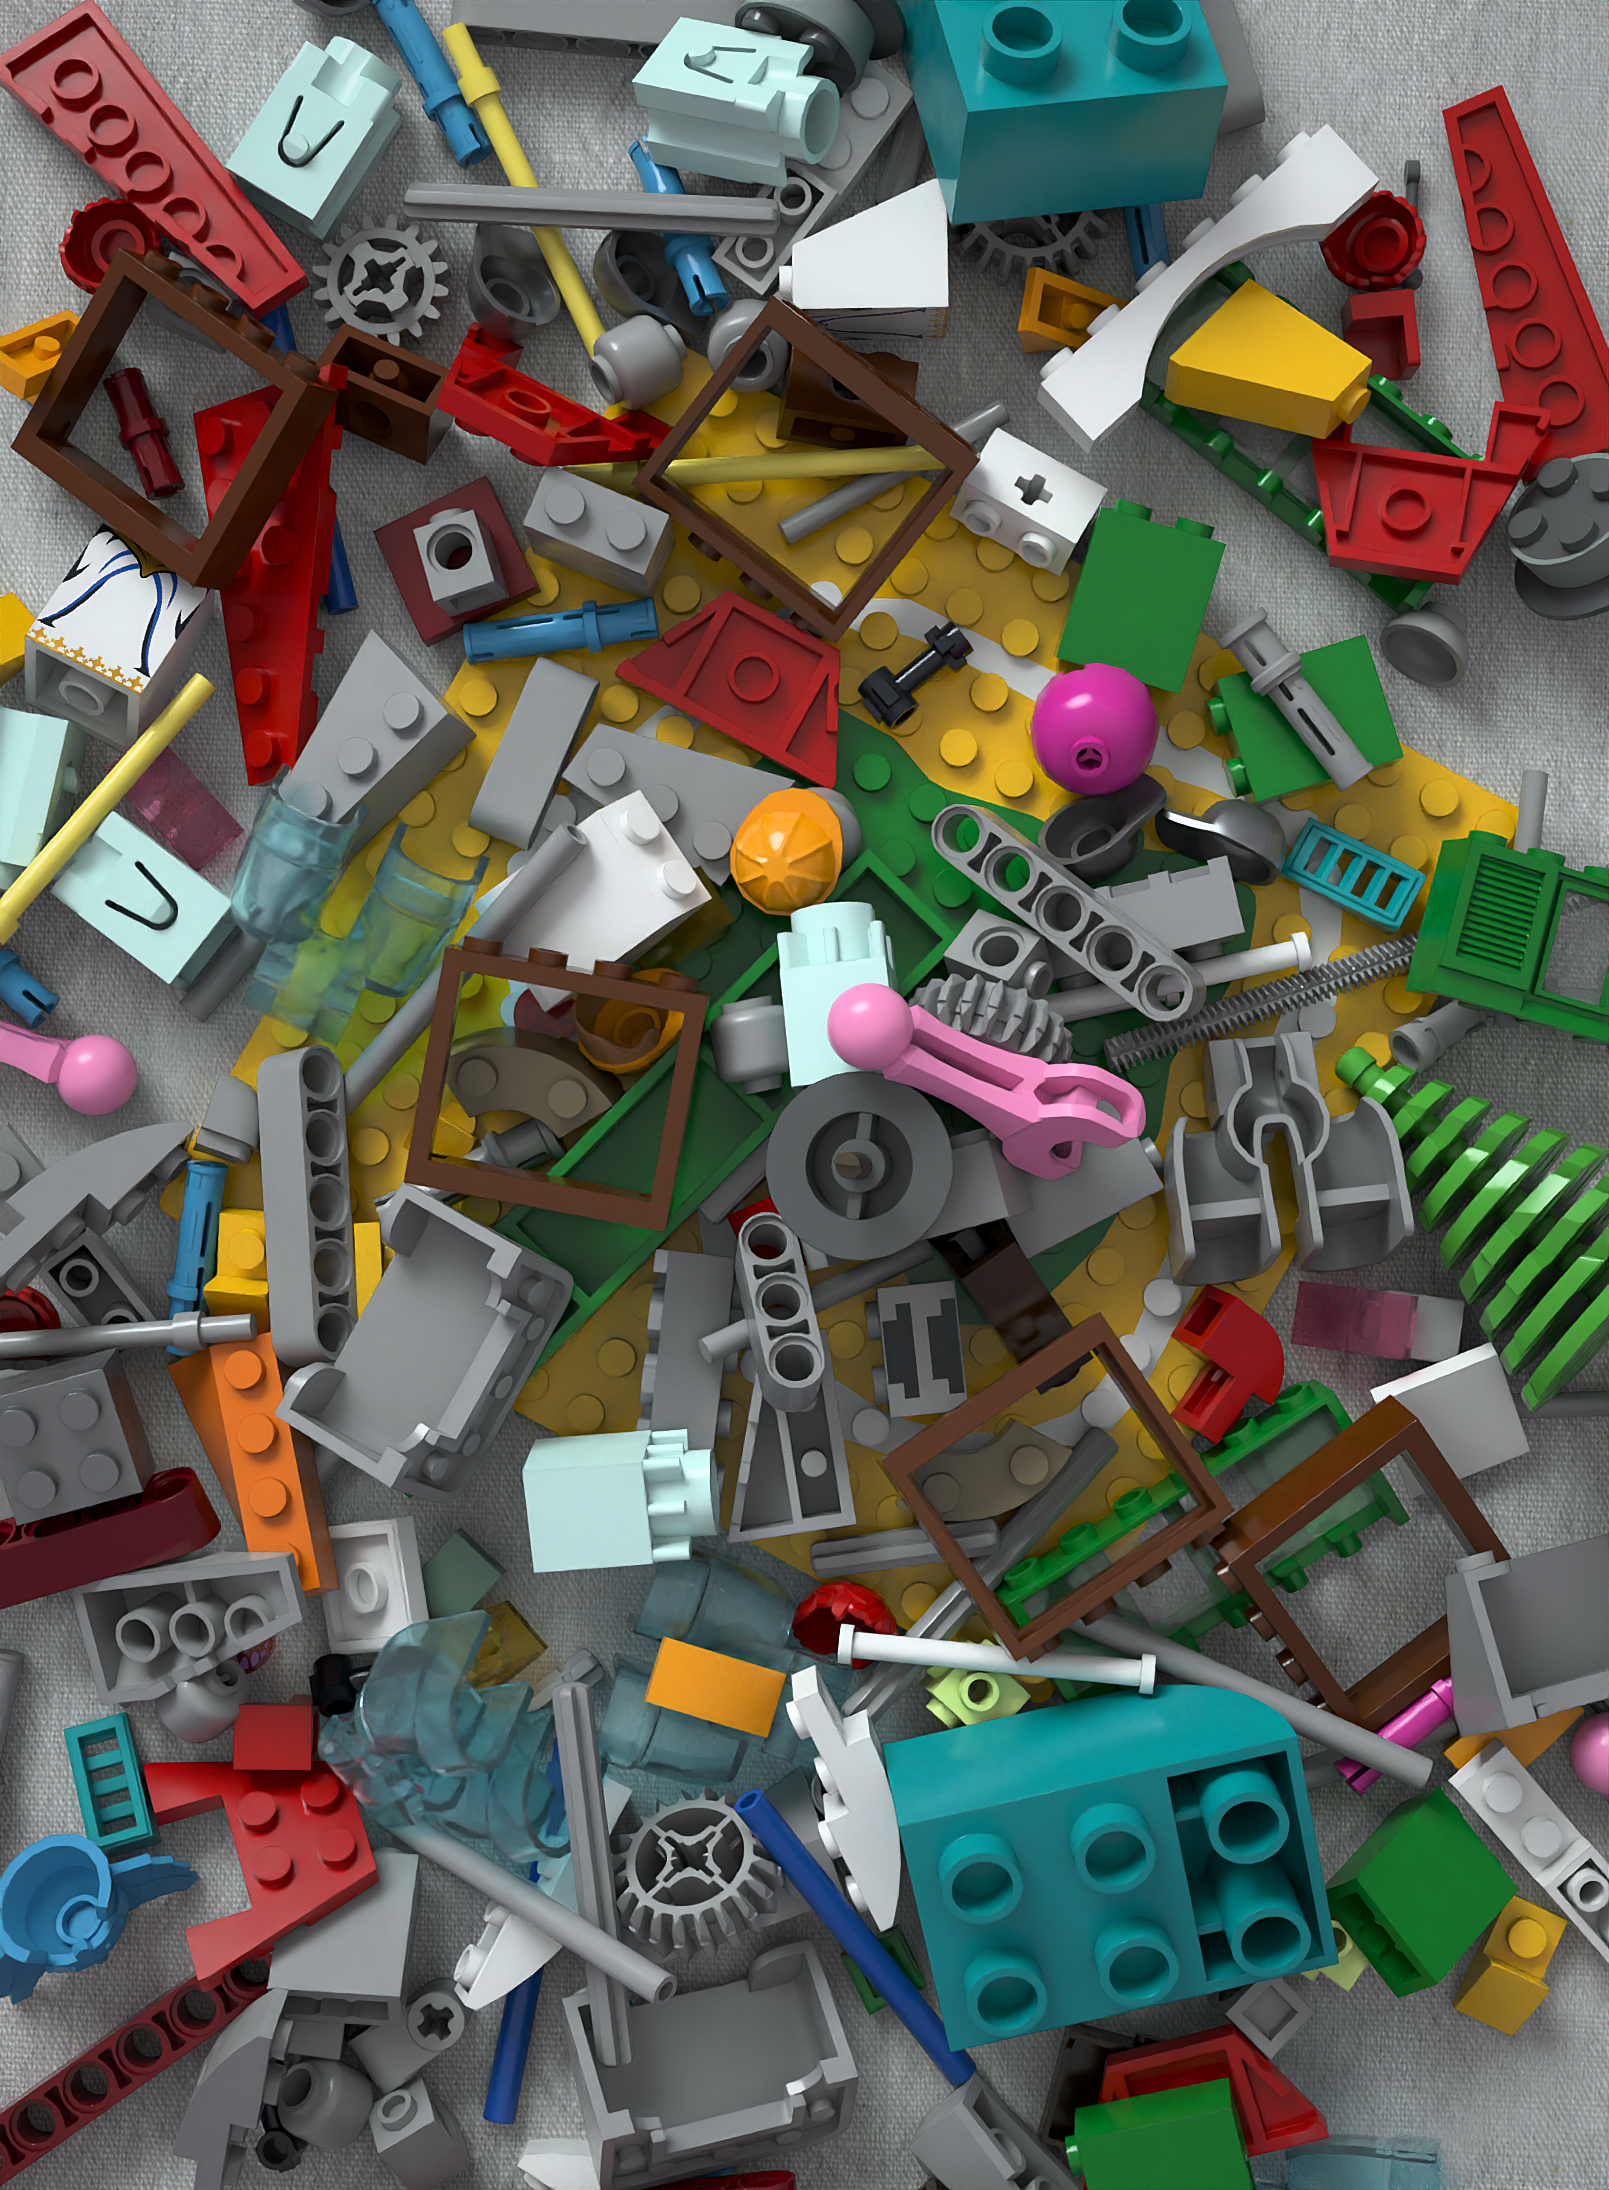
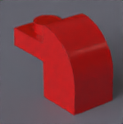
M1206 1284L1170 1335L1206 1363L1170 1415L1187 1430L1217 1445L1224 1433L1230 1431L1238 1423L1243 1413V1406L1250 1396L1269 1405L1273 1404L1282 1384L1285 1366L1281 1341L1270 1323L1238 1297L1210 1284Z

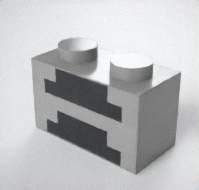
M946 1280L876 1288L877 1301L865 1302L869 1341L881 1340L884 1363L881 1366L871 1367L875 1405L888 1404L890 1418L949 1412L967 1400L955 1281Z

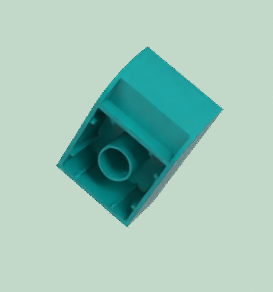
M895 0L904 15L907 28L900 52L951 225L1190 200L1203 197L1228 83L1199 0Z
M1154 1685L1153 1694L1139 1693V1687L882 1745L898 1827L950 2052L1339 1964L1298 1738L1290 1723L1275 1709L1260 1700L1235 1691L1210 1686Z

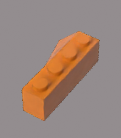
M271 1332L259 1334L254 1340L230 1341L209 1346L205 1350H200L166 1366L243 1532L248 1552L293 1553L305 1598L340 1590L311 1438L274 1415L284 1397L286 1383L297 1371V1368L286 1366L279 1360L273 1349Z

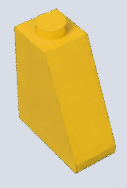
M1249 278L1169 358L1164 397L1174 404L1326 439L1342 421L1347 424L1352 423L1366 407L1371 396V391L1367 389L1372 360Z

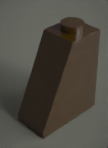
M997 1220L928 1239L1017 1365L1073 1328L1015 1240ZM1089 1351L1035 1389L1042 1395L1052 1387H1060L1067 1384L1076 1377L1081 1367L1094 1357Z

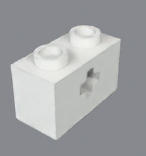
M997 427L981 452V460L964 480L949 516L964 523L971 532L979 536L989 537L1019 554L1028 564L1044 568L1060 577L1089 525L1092 523L1108 489Z

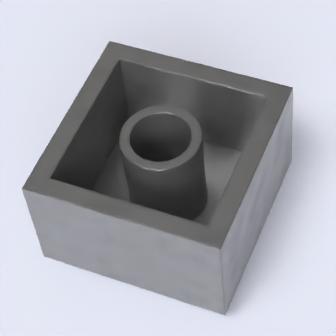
M117 1347L0 1379V1477L17 1526L144 1491L156 1470V1465Z

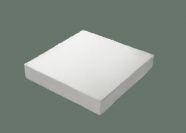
M1491 1342L1370 1390L1375 1406L1391 1394L1419 1419L1459 1480L1530 1452L1501 1362ZM1400 1454L1397 1455L1394 1459L1410 1498L1412 1499L1424 1494L1425 1491Z
M413 1515L328 1525L340 1590L322 1594L331 1654L337 1653L342 1655L407 1650L433 1645Z

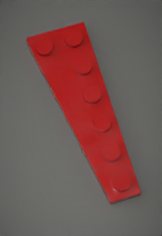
M1501 84L1443 110L1442 113L1504 402L1553 409L1549 431L1521 477L1522 483L1526 487L1531 485L1538 478L1541 469L1554 459H1571L1585 454L1609 452V348Z

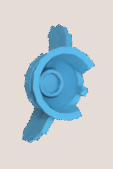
M75 1833L50 1835L29 1845L7 1866L0 1878V1998L10 1996V2001L13 2005L32 1996L33 1988L46 1971L48 1973H75L96 1963L102 1965L103 1961L108 1959L107 1953L114 1948L126 1926L129 1911L159 1896L172 1894V1892L186 1891L199 1878L197 1872L189 1871L191 1868L189 1862L174 1861L171 1855L150 1857L149 1853L109 1865L107 1857L94 1841Z

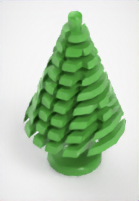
M1352 1047L1339 1058L1335 1067L1336 1076L1350 1089H1357L1364 1097H1371L1383 1106L1397 1132L1401 1153H1404L1415 1142L1419 1144V1147L1405 1163L1406 1167L1404 1168L1410 1198L1414 1194L1417 1195L1430 1184L1444 1167L1448 1169L1421 1205V1211L1417 1214L1426 1232L1433 1233L1436 1228L1438 1230L1459 1211L1469 1197L1471 1200L1474 1195L1476 1196L1448 1230L1439 1245L1438 1253L1447 1269L1455 1268L1457 1264L1462 1263L1476 1251L1487 1236L1490 1237L1497 1230L1473 1260L1458 1284L1459 1290L1468 1305L1470 1306L1479 1299H1482L1497 1286L1507 1273L1509 1274L1521 1262L1506 1280V1285L1485 1308L1479 1320V1324L1488 1340L1491 1342L1498 1338L1501 1333L1506 1332L1520 1319L1527 1309L1529 1311L1543 1297L1514 1333V1338L1502 1351L1500 1361L1509 1377H1514L1531 1364L1593 1301L1529 1378L1527 1385L1522 1389L1520 1396L1530 1413H1535L1557 1395L1568 1381L1570 1382L1609 1341V1172L1571 1208L1584 1192L1583 1190L1600 1171L1609 1155V1150L1591 1142L1584 1144L1567 1157L1554 1173L1551 1172L1532 1192L1560 1157L1570 1141L1568 1138L1571 1134L1553 1127H1547L1526 1143L1516 1157L1510 1159L1499 1170L1530 1128L1528 1125L1533 1119L1509 1111L1488 1127L1473 1147H1471L1468 1143L1483 1125L1481 1121L1493 1108L1494 1105L1472 1095L1470 1098L1467 1097L1441 1121L1437 1117L1454 1095L1455 1090L1453 1086L1435 1079L1433 1082L1430 1081L1413 1097L1407 1091L1418 1076L1416 1070L1398 1063L1397 1066H1393L1385 1072L1376 1064L1377 1060L1364 1048ZM1595 1241L1590 1248L1587 1247L1589 1244Z

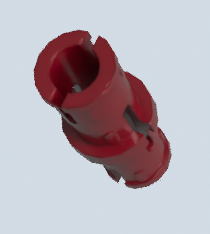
M136 367L126 368L112 373L111 378H105L102 383L113 405L121 428L118 438L122 448L125 451H130L140 475L146 498L151 501L165 499L177 494V490H183L186 486L167 440L170 430L166 420L158 417L141 369Z

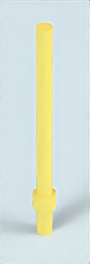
M464 22L446 28L441 34L461 76V79L457 82L467 106L476 108L511 186L540 188L498 98V95L502 93V89L492 67H484ZM530 226L590 358H593L594 343L606 330L561 232L556 227Z
M920 445L673 460L664 473L680 485L939 470L944 469L945 465ZM639 460L612 462V464L569 466L563 467L562 470L607 489L614 490V492L622 495H639L641 491L631 483L647 462H640Z
M195 673L0 898L1 946H4L20 927L16 920L216 689L206 678Z

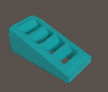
M1311 817L1305 823L1279 874L1388 935L1395 933L1399 929L1427 877L1405 863ZM1321 840L1330 845L1315 875L1303 869L1317 843ZM1343 852L1353 859L1338 886L1327 882ZM1365 865L1376 871L1362 897L1359 898L1350 892ZM1388 878L1399 884L1385 910L1375 906L1374 903Z
M122 1712L64 1729L87 1839L94 1841L107 1859L161 1843L159 1827L128 1713ZM114 1738L118 1739L120 1749L87 1758L84 1747ZM123 1764L125 1774L94 1783L91 1773ZM129 1790L131 1800L101 1809L99 1798ZM135 1816L137 1826L108 1834L105 1824Z

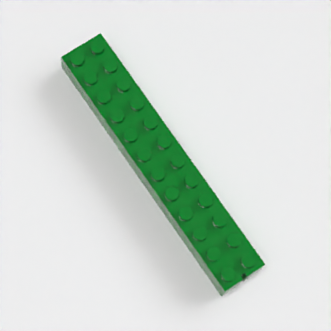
M869 848L838 878L836 888L823 902V904L863 902L872 905V908L875 910V920L883 922L886 936H890L893 941L898 992L904 1000L944 961L943 954L957 937ZM790 927L786 932L792 933V928ZM778 941L708 1011L671 1217L666 1231L651 1230L516 1204L492 1228L564 1268L573 1277L574 1286L569 1303L523 1387L655 1254L656 1249H660L698 1210V1207L772 1133L784 1109L798 1095L791 1087L790 1072L781 1074L784 1087L746 1095L743 1082L727 1083L721 1080L717 1074L709 1035V1025L715 1018L722 1016L721 1005L769 995L772 996L773 1005H783ZM680 1039L547 1174L652 1194ZM404 1493L409 1499L414 1496Z

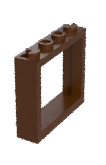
M119 248L10 448L190 585L228 591L340 392L318 377L321 370L315 367V361L294 350H289L288 354L275 346L273 342L277 335L271 329L248 316L243 315L239 320L228 312L226 308L230 301L220 292L198 281L191 285L179 275L184 267L177 261L165 258L153 248H149L146 255ZM148 292L284 391L200 539L67 440Z
M777 290L631 484L641 491L637 499L645 505L669 514L670 517L673 516L691 530L692 533L689 535L688 540L701 553L716 562L724 556L743 572L739 576V580L750 591L765 601H769L774 595L791 608L793 613L790 615V620L803 632L806 629L819 639L825 635L834 643H837L981 460V451ZM772 329L945 465V468L836 606L664 473Z
M465 935L463 946L452 944L445 947L403 1183L665 1232L671 1217L712 992L697 990L699 979L681 976V974L660 972L658 982L632 978L634 966L613 961L595 959L593 970L568 966L569 954L555 950L530 947L528 958L502 953L504 942L491 938L483 939ZM465 972L685 1013L652 1194L433 1153Z
M1101 1312L1090 1315L876 1461L1008 1658L1015 1662L1026 1656L1032 1664L1046 1653L1053 1652L1064 1643L1059 1632L1079 1618L1085 1626H1088L1108 1614L1118 1605L1113 1597L1114 1594L1133 1581L1141 1589L1163 1576L1173 1567L1167 1559L1170 1555L1188 1543L1193 1551H1197L1212 1542L1215 1536L1226 1530L1221 1520L1235 1511ZM1092 1350L1197 1505L1016 1630L911 1473Z
M1391 1394L1223 1522L1226 1530L1215 1536L1213 1541L1209 1543L1220 1559V1562L1213 1567L1217 1578L1233 1597L1240 1592L1244 1593L1251 1603L1249 1607L1242 1611L1247 1620L1266 1643L1274 1637L1277 1639L1283 1650L1274 1657L1295 1685L1299 1688L1307 1682L1315 1694L1306 1700L1307 1703L1372 1733L1451 1672L1447 1613L1347 1691L1343 1692L1254 1565L1399 1454L1468 1556L1492 1550L1496 1563L1512 1559L1419 1419Z

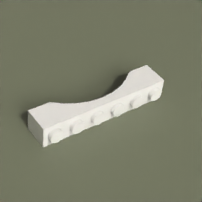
M1325 124L1311 138L1305 131H1302L1293 138L1277 155L1276 160L1281 165L1264 181L1257 174L1248 179L1229 199L1228 202L1234 208L1217 224L1210 217L1202 221L1183 240L1181 245L1186 249V252L1169 267L1163 260L1156 263L1135 284L1134 288L1139 293L1138 296L1122 310L1115 303L1109 306L1087 328L1086 331L1092 337L1075 353L1068 347H1065L1041 369L1039 374L1044 381L1040 384L1036 399L1088 455L1136 412L1142 396L1146 365L1152 347L1170 316L1194 289L1222 268L1255 252L1290 243L1324 241L1370 199L1380 181L1379 178L1328 124Z

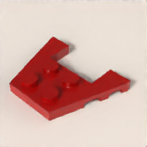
M477 322L471 324L459 354L455 358L444 381L435 406L455 417V424L462 430L476 436H491L511 447L510 453L516 459L538 467L649 460L673 429L671 425L642 410H631L609 420L516 370L524 347L513 341H502L488 335Z
M1495 401L1483 461L1353 443L1350 441L1354 421L1350 424L1342 421L1326 439L1308 436L1330 567L1459 586L1549 431L1553 409Z
M344 1760L317 1761L311 1770H233V1762H152L142 1765L158 1826L219 1808L225 1809L252 1906L250 1910L185 1929L201 1993L210 1991L225 1982L223 1975L247 1959L254 1963L274 1950L273 1942L301 1924L305 1923L310 1927L379 1882L375 1861Z

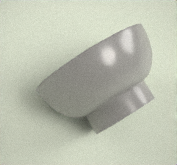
M1427 602L1420 610L1402 613L1394 618L1380 635V647L1389 663L1400 673L1422 685L1434 688L1455 686L1462 680L1467 669L1469 649L1464 636L1467 631L1466 621L1458 611L1444 603Z

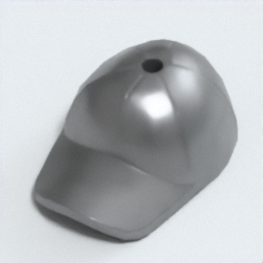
M478 224L474 239L472 261L466 282L469 305L474 317L488 335L502 341H518L541 332L559 315L561 300L557 284L534 234L503 225Z
M611 230L596 251L592 268L595 284L609 305L627 320L636 315H647L664 325H672L678 333L690 339L696 340L700 337L707 326L710 315L696 316L692 314L689 307L690 302L678 272L668 266L663 254L667 246L664 237L659 232Z
M1142 773L1133 784L1114 794L1084 795L1061 807L1043 824L1038 833L1037 846L1084 883L1100 881L1123 869L1132 861L1137 851V830L1169 802L1170 798L1158 781Z
M1240 799L1217 801L1201 817L1166 806L1155 814L1156 834L1161 843L1166 847L1207 865V860L1227 855L1233 879L1257 886H1267L1276 883L1285 864L1286 838L1278 819L1269 812Z

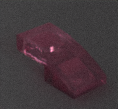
M169 746L162 751L125 794L197 873L245 831ZM130 748L127 749L120 757H118L111 765H109L104 770L107 775L123 758V756L130 750Z
M1299 1281L1291 1344L1410 1361L1419 1297Z

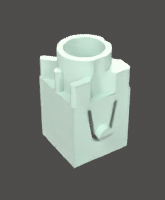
M680 17L632 81L638 105L646 107L649 114L650 126L647 143L652 163L748 184L756 182L779 188H785L788 181L785 159L816 164L820 163L830 151L836 137L840 118V98L836 85L829 79L803 74L804 67L814 53L812 45L782 40L781 36Z
M334 36L325 51L306 41L289 69H286L226 164L225 168L230 177L251 203L320 245H323L324 242L329 243L403 123L401 115L392 109L396 102L394 98L403 86L400 76L377 56L343 37Z
M1 706L0 893H5L69 820L74 796L79 793L82 785L79 774L88 734L68 720L21 712Z
M112 811L107 818L105 817L52 880L56 884L50 891L52 895L169 985L186 992L248 913L241 905L131 821L123 818L115 811Z
M863 902L824 903L795 911L791 914L792 933L784 932L777 934L791 1087L799 1094L817 1081L835 1074L856 1071L883 1074L882 1069H858L839 1058L830 1045L826 1027L827 1017L834 1001L845 990L863 983L882 984L899 994L893 941L890 936H886L883 922L876 921L875 910L872 908V905Z
M688 1429L655 1432L646 1430L535 1439L522 1470L534 1573L690 1560L692 1537L718 1535L720 1494L713 1449L690 1450Z

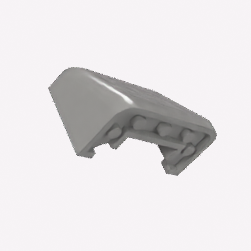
M402 1182L397 1193L386 1203L380 1215L381 1239L387 1247L396 1251L394 1257L334 1365L315 1362L297 1370L287 1381L284 1388V1397L274 1415L388 1487L438 1504H447L455 1500L466 1489L563 1315L572 1296L574 1283L572 1275L564 1268L421 1189Z
M1609 1534L1497 1563L1492 1550L1454 1560L1457 1573L1445 1577L1453 1712L1461 1737L1517 1727L1551 1716L1553 1713L1609 1698Z
M813 1938L795 1943L790 1940H778L765 1945L759 1950L757 1958L751 1963L746 1979L676 1995L662 2007H657L651 2002L631 2006L630 2011L636 2054L631 2063L620 2065L616 2068H608L597 2060L588 1986L576 1991L570 1997L562 1998L561 2017L592 2162L601 2190H642L811 2147L841 2135L848 2129L851 2123L859 2074Z

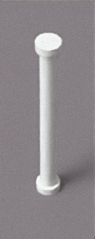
M1299 932L1290 934V941L1189 964L1197 969L1203 976L1206 986L1294 966H1296L1298 972L1312 969V956L1306 934ZM1172 973L1167 974L1158 985V997L1185 991L1182 981ZM1105 983L1050 994L1042 998L1049 1002V1012L1058 1013L1064 1018L1129 1003Z
M841 1624L838 1646V1663L851 1664L852 1658L1139 1686V1693L1153 1694L1156 1655L1142 1653V1659L1136 1660L1053 1651L1046 1653L1031 1664L1026 1656L1017 1662L1009 1659L1001 1646L855 1632V1625Z

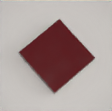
M486 475L373 531L421 640L427 647L462 631L463 624L478 623L541 592L495 489ZM455 508L465 509L466 512L474 509L489 526L509 598L449 617L433 601L413 530L430 524V518L439 512ZM462 546L454 550L448 559L447 568L449 570H456L465 566L472 556V546Z

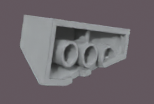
M194 1551L70 1589L101 1705L154 1700L177 1687L179 1683L186 1682L211 1670L227 1659L256 1646L309 1616L294 1554L285 1552Z

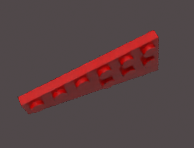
M328 364L318 368L321 370L318 375L319 378L336 390H346L348 366ZM274 384L193 413L209 522L284 392ZM336 402L228 591L219 590L249 786L267 787L285 782L317 724L319 697L311 689L314 654H323L325 630L316 629L319 594L328 595L337 493L329 486L332 450H341L343 425L334 424Z

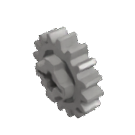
M389 213L385 220L384 227L376 228L369 214L363 215V231L356 234L345 224L341 225L339 230L344 241L341 246L337 247L334 244L324 242L321 247L324 255L330 261L329 266L320 265L313 268L316 280L327 285V287L314 292L313 295L318 307H332L323 317L330 330L337 329L345 323L402 349V339L409 335L418 344H424L426 340L421 327L425 322L441 327L443 323L442 316L435 308V304L451 303L452 300L450 290L438 284L451 277L447 262H433L442 252L436 239H433L421 245L423 231L420 224L414 222L405 232L400 231L396 214ZM389 246L398 248V250L394 253L373 250V248ZM352 262L355 266L353 280L343 288L345 293L342 294V279L348 265ZM424 274L423 292L414 308L410 303L412 288L421 282L420 277ZM381 275L387 282L391 281L393 289L389 293L383 294L380 289L374 288L372 281ZM371 316L392 319L393 322L378 324L367 322L366 320Z

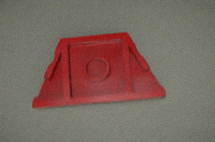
M728 589L703 606L702 611L687 621H681L662 634L660 640L631 660L627 658L618 665L615 675L619 679L817 787L834 789L836 785L841 650L806 631L803 632L797 626Z
M1233 2023L1121 2051L1106 2057L1098 2104L1229 2077L1249 2157L1329 2137L1325 2116ZM1083 2177V2190H1088L1085 2177Z

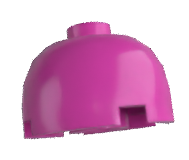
M1102 663L1084 664L1083 670L1072 671L1064 675L1063 671L1052 677L1037 696L1030 724L1034 758L1046 777L1066 791L1086 796L1114 794L1133 784L1152 760L1160 728L1158 713L1156 714V708L1150 700L1151 694L1144 683L1122 668Z

